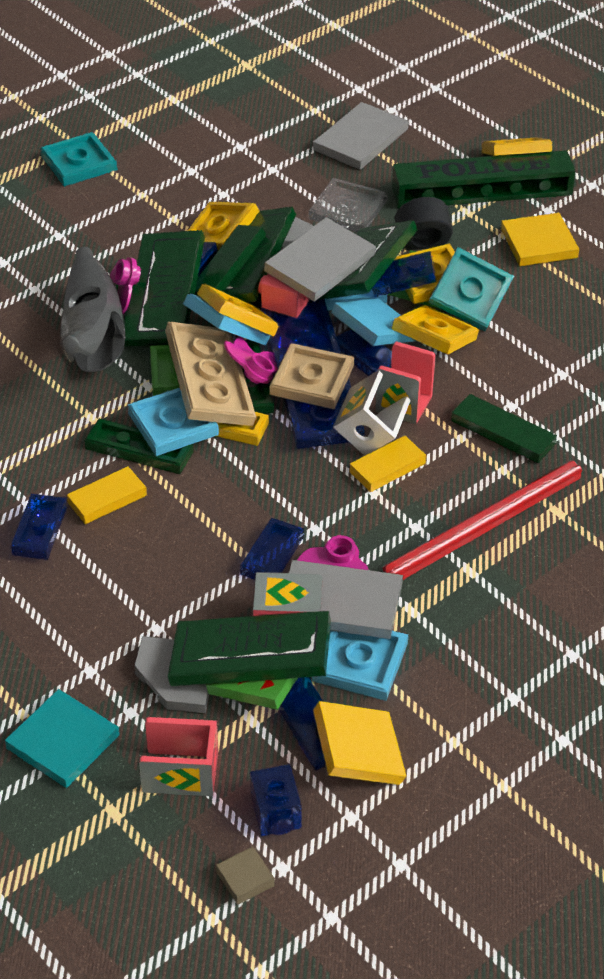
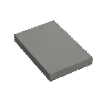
M361 102L314 140L313 150L361 170L408 130L409 121Z
M326 217L267 260L264 271L315 302L373 257L376 246Z
M292 560L289 573L322 575L321 611H329L330 631L391 639L403 575Z

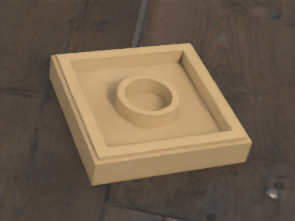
M291 343L270 384V395L335 409L354 367V357Z

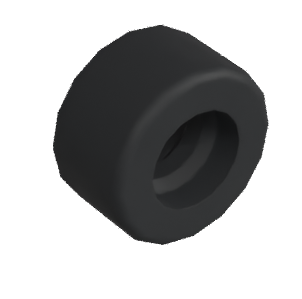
M434 197L413 199L402 205L394 217L395 223L414 220L417 231L405 245V250L428 249L445 245L453 235L448 207L442 200Z

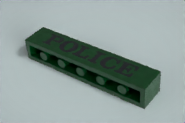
M567 150L393 164L392 190L398 209L405 203L421 197H434L442 200L446 205L570 196L573 195L576 170Z

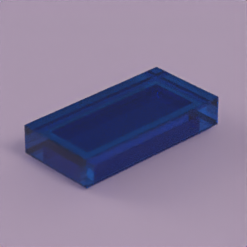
M271 517L240 565V575L256 580V572L282 573L304 538V528Z

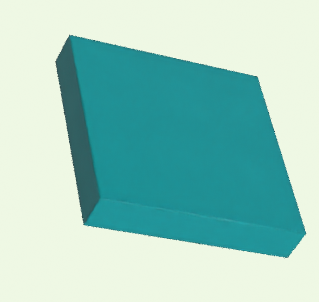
M93 132L40 148L41 157L64 187L117 170V161Z
M457 247L431 295L429 303L485 332L514 276Z
M58 689L5 739L6 749L67 788L120 734L117 725Z

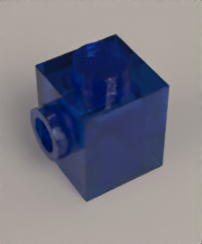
M287 764L251 771L250 796L260 835H284L292 830L302 828V804L291 765Z

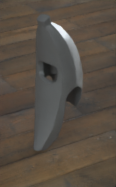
M81 247L75 251L76 259L71 268L67 283L61 320L60 345L64 356L69 362L74 361L75 357L81 370L97 372L111 366L121 356L125 344V324L119 296L111 277L103 265L93 257L92 250L88 247Z

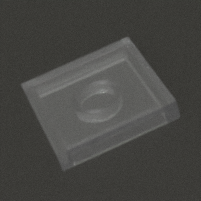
M332 178L310 208L309 219L320 222L327 217L347 230L358 232L360 228H366L372 224L387 202V192Z

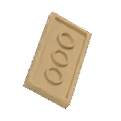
M168 322L165 332L187 418L190 420L253 426L256 414L242 367L230 357L224 346L225 341L234 342L232 333L217 327Z

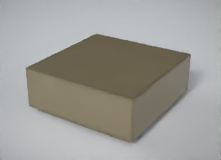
M254 847L216 865L218 876L237 905L275 886L274 876Z

